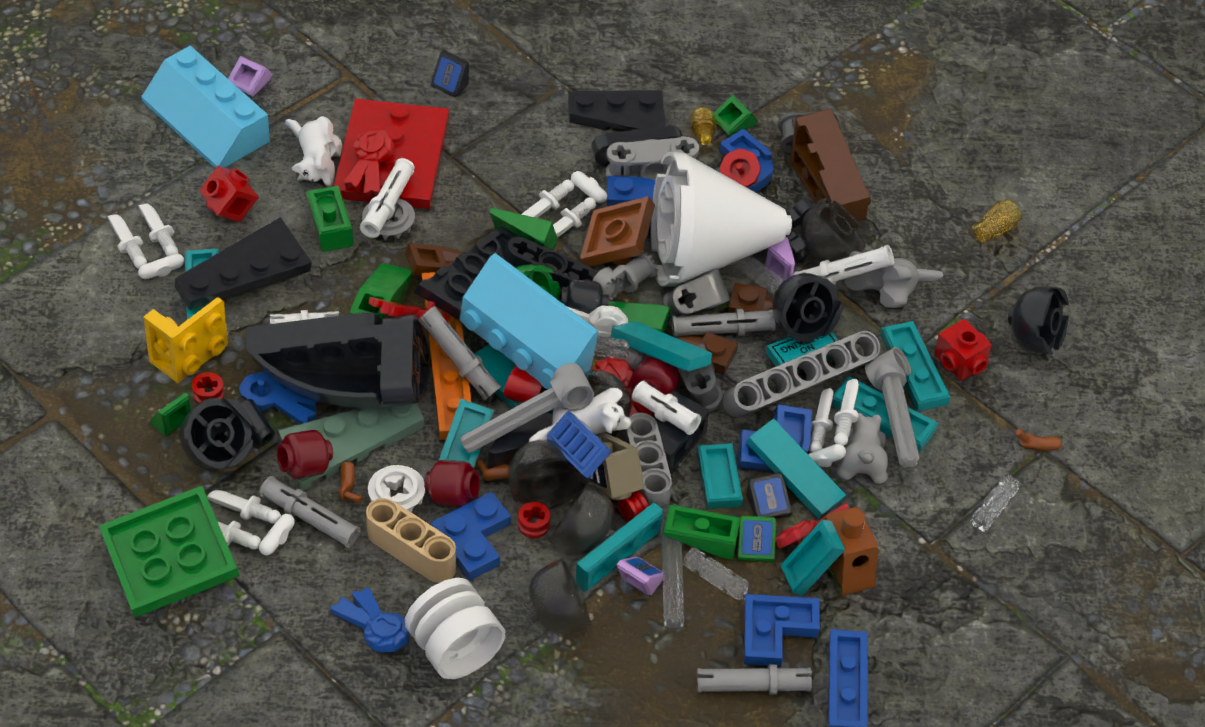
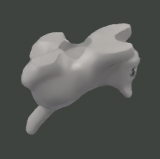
M853 251L849 254V257L861 254V252ZM894 258V266H887L846 278L845 284L852 290L873 289L879 291L880 303L887 308L893 309L902 307L907 303L909 295L915 290L918 282L939 280L943 277V273L936 270L917 269L907 259Z
M858 413V420L854 422L853 428L850 430L848 442L845 445L846 455L841 459V463L836 468V473L845 481H849L857 473L869 475L875 484H882L888 479L886 471L888 457L883 449L886 445V435L880 431L881 418L879 415L866 417Z

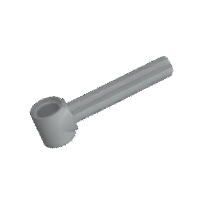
M894 347L866 363L865 371L872 385L876 389L883 391L899 464L904 468L909 466L915 467L920 457L903 390L906 376L911 373V367L904 353L899 348Z
M568 363L559 367L554 372L550 381L552 388L464 434L461 437V442L468 453H472L561 404L564 409L572 411L586 408L592 402L594 392L582 368L575 363Z

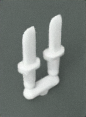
M576 171L571 175V180L563 181L562 184H559L549 193L545 190L540 192L539 196L541 199L523 212L522 215L538 218L550 208L556 210L560 206L558 201L565 197L568 192H571L574 189V185L577 186L590 198H586L584 202L578 204L571 211L567 208L561 211L563 218L553 224L558 238L572 226L575 228L581 226L582 222L580 219L596 207V202H605L607 193L594 178H589L584 173Z
M142 204L138 205L151 229L149 233L151 241L159 242L167 257L147 263L140 249L143 245L141 237H133L125 221L119 215L107 216L120 240L117 246L121 253H128L134 266L139 268L138 274L142 279H150L156 276L165 277L172 270L183 266L184 257L178 254V248L171 238L174 234L172 226H164L156 210L151 205Z
M857 379L847 382L841 410L835 413L834 421L837 424L834 437L836 444L823 449L822 446L824 445L826 433L832 430L833 422L828 419L833 399V390L828 388L821 393L815 421L811 422L812 435L809 448L810 454H808L819 467H830L832 462L840 460L846 455L844 445L848 442L852 423L856 422L859 416L858 412L853 410L859 386Z
M214 490L207 496L211 502L240 512V517L245 520H249L253 516L274 524L261 541L258 536L241 530V524L236 521H232L229 525L218 522L227 545L235 542L250 549L259 548L263 555H271L279 544L282 545L286 542L288 533L295 524V519L291 514H283L281 516L279 511L260 504L261 499L254 495L247 500L226 491Z

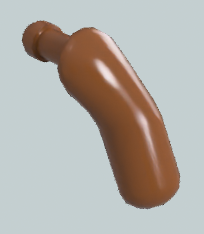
M1017 429L1015 435L1019 438V443L1023 447L1049 451L1059 450L1062 446V441L1057 436L1038 437L1025 433L1022 429Z
M479 459L476 461V466L483 473L482 479L486 481L504 478L520 480L524 477L525 471L521 466L502 464L488 469L483 460Z
M343 462L340 466L339 497L343 501L350 499L355 503H361L363 497L359 494L351 493L355 483V466L352 462Z

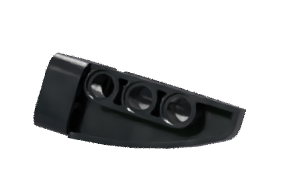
M355 313L246 327L245 346L252 360L279 384L304 397L320 403L341 407L378 408L419 403L424 395L428 379L429 348L426 335L416 314L383 318V323L382 319L376 314Z

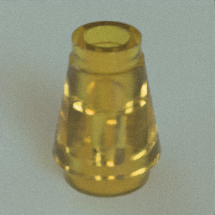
M999 200L972 227L973 233L979 241L986 242L1016 228L1018 222L1022 219L1021 211L1012 200Z

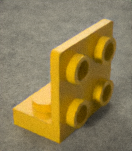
M219 297L179 327L170 317H164L154 309L143 316L149 362L176 383L196 373L201 365L213 356L219 355L228 345L224 301Z

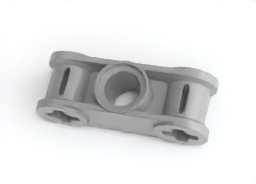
M684 136L672 139H649L645 141L613 143L607 149V158L610 164L606 168V178L608 176H621L622 168L623 176L644 177L656 181L657 174H666L669 165L661 164V160L667 152H683L695 159L699 154V144L693 138Z

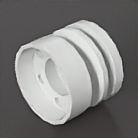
M452 578L432 586L417 598L405 617L406 629L415 638L416 643L425 650L426 657L436 671L445 679L464 677L480 669L500 650L505 640V629L491 610L484 606V600L479 596L472 584L464 578Z

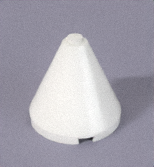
M667 152L662 158L661 164H668L669 166L666 174H657L652 200L655 207L651 219V251L658 252L662 265H657L658 272L655 275L660 286L678 287L696 277L784 241L786 235H790L792 219L781 206L683 152Z

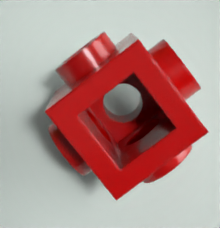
M217 166L199 190L207 201L206 206L213 213L241 222L259 198L248 184L249 178L236 168L230 170Z
M963 319L938 334L934 356L941 361L947 371L952 372L962 381L972 374H980L987 367L992 344L984 334L978 332L966 319Z

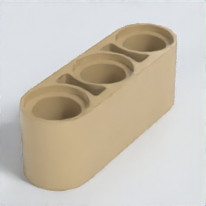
M379 498L369 503L366 509L367 536L373 544L430 581L440 583L453 578L456 573V545L450 537L390 499Z

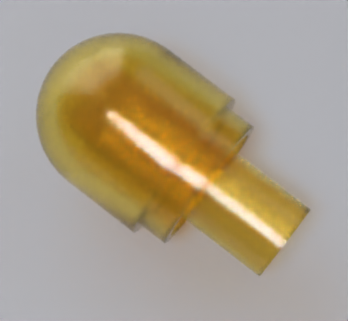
M700 106L691 113V129L702 145H708L712 142V136L717 128L716 118L712 109Z

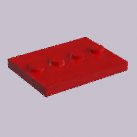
M355 98L334 186H339L343 200L370 202L372 198L377 196L372 194L366 197L364 193L365 181L359 192H356L354 188L347 189L344 184L345 178L359 161L353 150L357 135L367 131L369 128L386 130L394 143L391 157L380 163L381 188L392 171L396 160L400 158L407 159L413 163L415 169L399 198L408 202L412 207L430 209L449 121V108Z

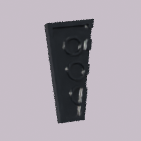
M280 217L175 278V288L189 310L208 305L217 297L223 300L310 272L312 262Z
M500 226L477 242L473 249L467 253L463 252L457 256L453 263L437 270L433 277L420 282L414 293L428 302H436V307L460 321L463 296L493 254L496 253L503 258L509 240L518 236Z

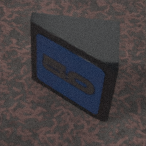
M442 50L434 70L431 85L453 97H457L469 85V62L446 50Z
M781 473L752 478L748 481L746 496L755 516L774 517L777 519L792 515L785 481Z

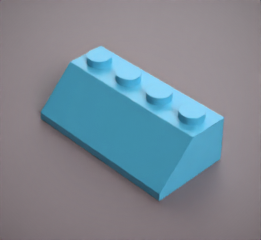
M191 46L166 58L141 96L144 104L215 169L217 166L225 168L270 142L268 114Z
M495 253L490 256L463 296L460 321L469 330L474 331L486 340L492 348L499 350L512 360L518 368L525 370L537 379L546 389L552 388L550 381L554 372L562 365L568 363L578 364L588 379L599 331Z

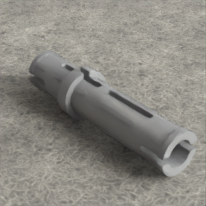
M435 306L418 319L447 356L455 363L460 370L458 374L462 378L466 377L484 401L501 387L483 366L482 358L474 355Z
M736 309L735 313L672 316L673 337L705 335L706 332L712 334L737 333V336H745V332L775 331L773 309L751 312ZM755 321V322H751V323H735V324H728V323H727V322ZM720 323V325L692 326L693 324Z
M269 476L262 484L260 496L282 507L285 514H291L293 517L297 516L319 531L344 544L347 548L352 547L358 540L361 533L360 527L351 524L332 511L307 498V493L303 490H294L277 480L274 476Z
M775 664L769 665L768 668L750 669L697 668V692L769 691V695H777L778 691L811 692V667L777 668Z

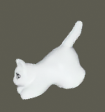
M320 116L314 121L306 122L303 127L297 121L287 119L285 124L299 139L304 153L303 160L292 167V171L300 174L297 180L317 182L323 179L326 187L334 186L336 174L334 161L331 158L341 157L343 144L340 138L333 134V125L330 119Z
M609 388L595 396L586 408L577 411L564 409L562 404L555 407L552 415V426L538 431L529 439V443L531 445H539L550 442L547 439V434L566 412H571L577 416L595 434L603 432L611 434L612 431L628 429L631 421L625 416L623 408L617 405L622 397V391L618 388Z

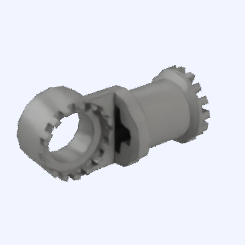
M643 251L642 254L633 256V260L626 265H619L614 270H611L609 267L600 270L592 281L599 282L602 285L603 294H609V300L612 301L623 290L628 293L634 292L638 289V284L643 280L657 275L658 269L656 267L658 266L653 264L655 262L654 259L651 261L652 256H648V253Z

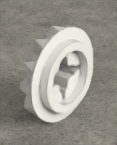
M392 465L380 469L371 477L368 484V494L371 502L375 499L387 498L409 512H412L414 506L422 505L423 496L426 493L422 476L416 470L403 465ZM403 485V494L397 493L391 497V490H397Z

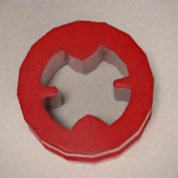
M205 372L196 376L192 381L193 399L197 404L212 398L224 399L223 381L219 375ZM211 387L212 391L205 392L204 388Z
M639 491L631 492L632 495L629 498L618 500L619 511L626 523L649 506Z
M539 502L524 504L518 511V529L520 533L528 538H540L547 534L550 529V511L548 507ZM532 517L539 518L537 519L536 523L529 522L532 520Z

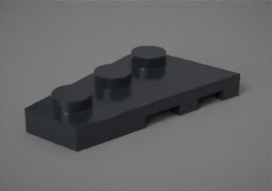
M662 90L568 91L570 123L601 130H608L613 127L626 131L666 126Z

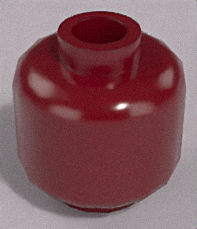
M652 356L644 359L635 369L630 379L632 393L638 383L645 381L665 395L671 394L673 391H676L679 385L677 367Z
M317 430L287 434L282 440V444H279L277 447L279 467L293 479L324 474L328 468L329 461L333 458V448L330 441L325 440L323 435Z
M439 460L434 464L431 472L426 473L424 488L430 494L431 500L435 505L462 507L470 503L472 499L477 498L480 491V476L468 462Z

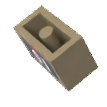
M608 433L597 434L611 450V453L590 478H586L578 471L580 482L613 500L629 498L632 495L631 492L644 489L638 448Z

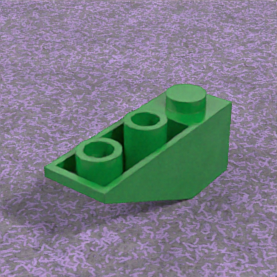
M381 263L360 287L349 314L373 313L382 319V323L383 318L394 317L380 313L381 308L368 304L369 298L374 297L402 304L413 277L411 269Z

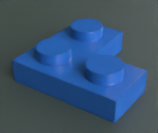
M492 491L431 522V526L454 541L456 545V565L469 581L500 565L499 554L485 537L511 525V515Z
M745 594L744 664L764 666L776 664L781 667L782 635L818 637L820 630L819 598Z

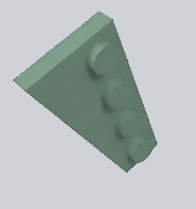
M417 403L390 407L357 408L278 430L279 440L282 444V440L287 434L317 430L332 445L333 458L329 461L328 468L324 474L295 479L299 489L304 491L311 487L312 481L322 476H325L327 479L338 473L339 467L343 462H351L354 459L359 462L369 457V452L381 445L388 447L424 428V418Z

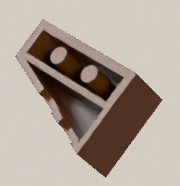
M832 109L797 117L790 164L830 229L865 220L868 205L871 203L870 193L862 181Z

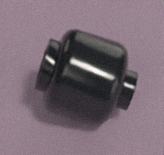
M571 280L567 287H561L560 302L567 307L590 314L600 306L609 305V294H603L602 285L599 282Z

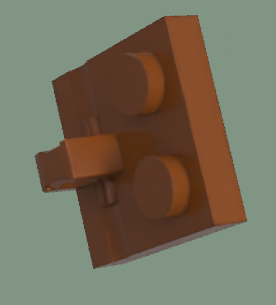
M647 196L593 210L580 256L581 262L589 267L613 262L618 267L619 265L629 263L632 256L642 254L655 207L650 197Z

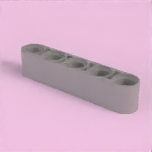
M861 331L745 379L726 391L723 396V407L732 417H744L855 370L878 356L880 352L879 340L873 333ZM855 343L863 348L864 356L858 354ZM826 355L833 358L835 368L828 365ZM797 367L803 369L806 373V381L798 376ZM768 379L776 384L777 393H773L768 388ZM738 392L745 394L748 399V406L740 403Z

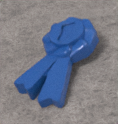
M266 372L250 374L240 384V396L253 399L260 411L275 407L299 425L316 418V403L318 401L283 388L281 384L271 378Z
M368 587L364 588L362 592H353V602L355 605L341 597L339 604L330 607L333 615L365 629L364 641L374 651L394 652L405 646L409 641L410 633L405 627V619L399 613L381 612Z

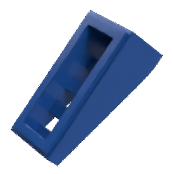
M566 412L547 434V439L586 478H590L611 453V450L590 427L571 412Z

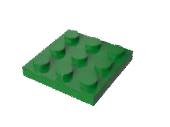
M203 486L99 525L134 618L240 576Z

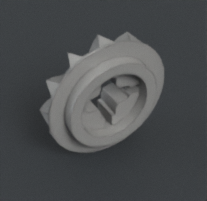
M398 198L395 204V212L392 216L394 217V222L388 220L380 231L379 235H382L384 240L388 236H395L399 239L402 233H410L411 226L415 224V212L412 206L403 199ZM369 204L363 210L362 220L365 219L369 211Z

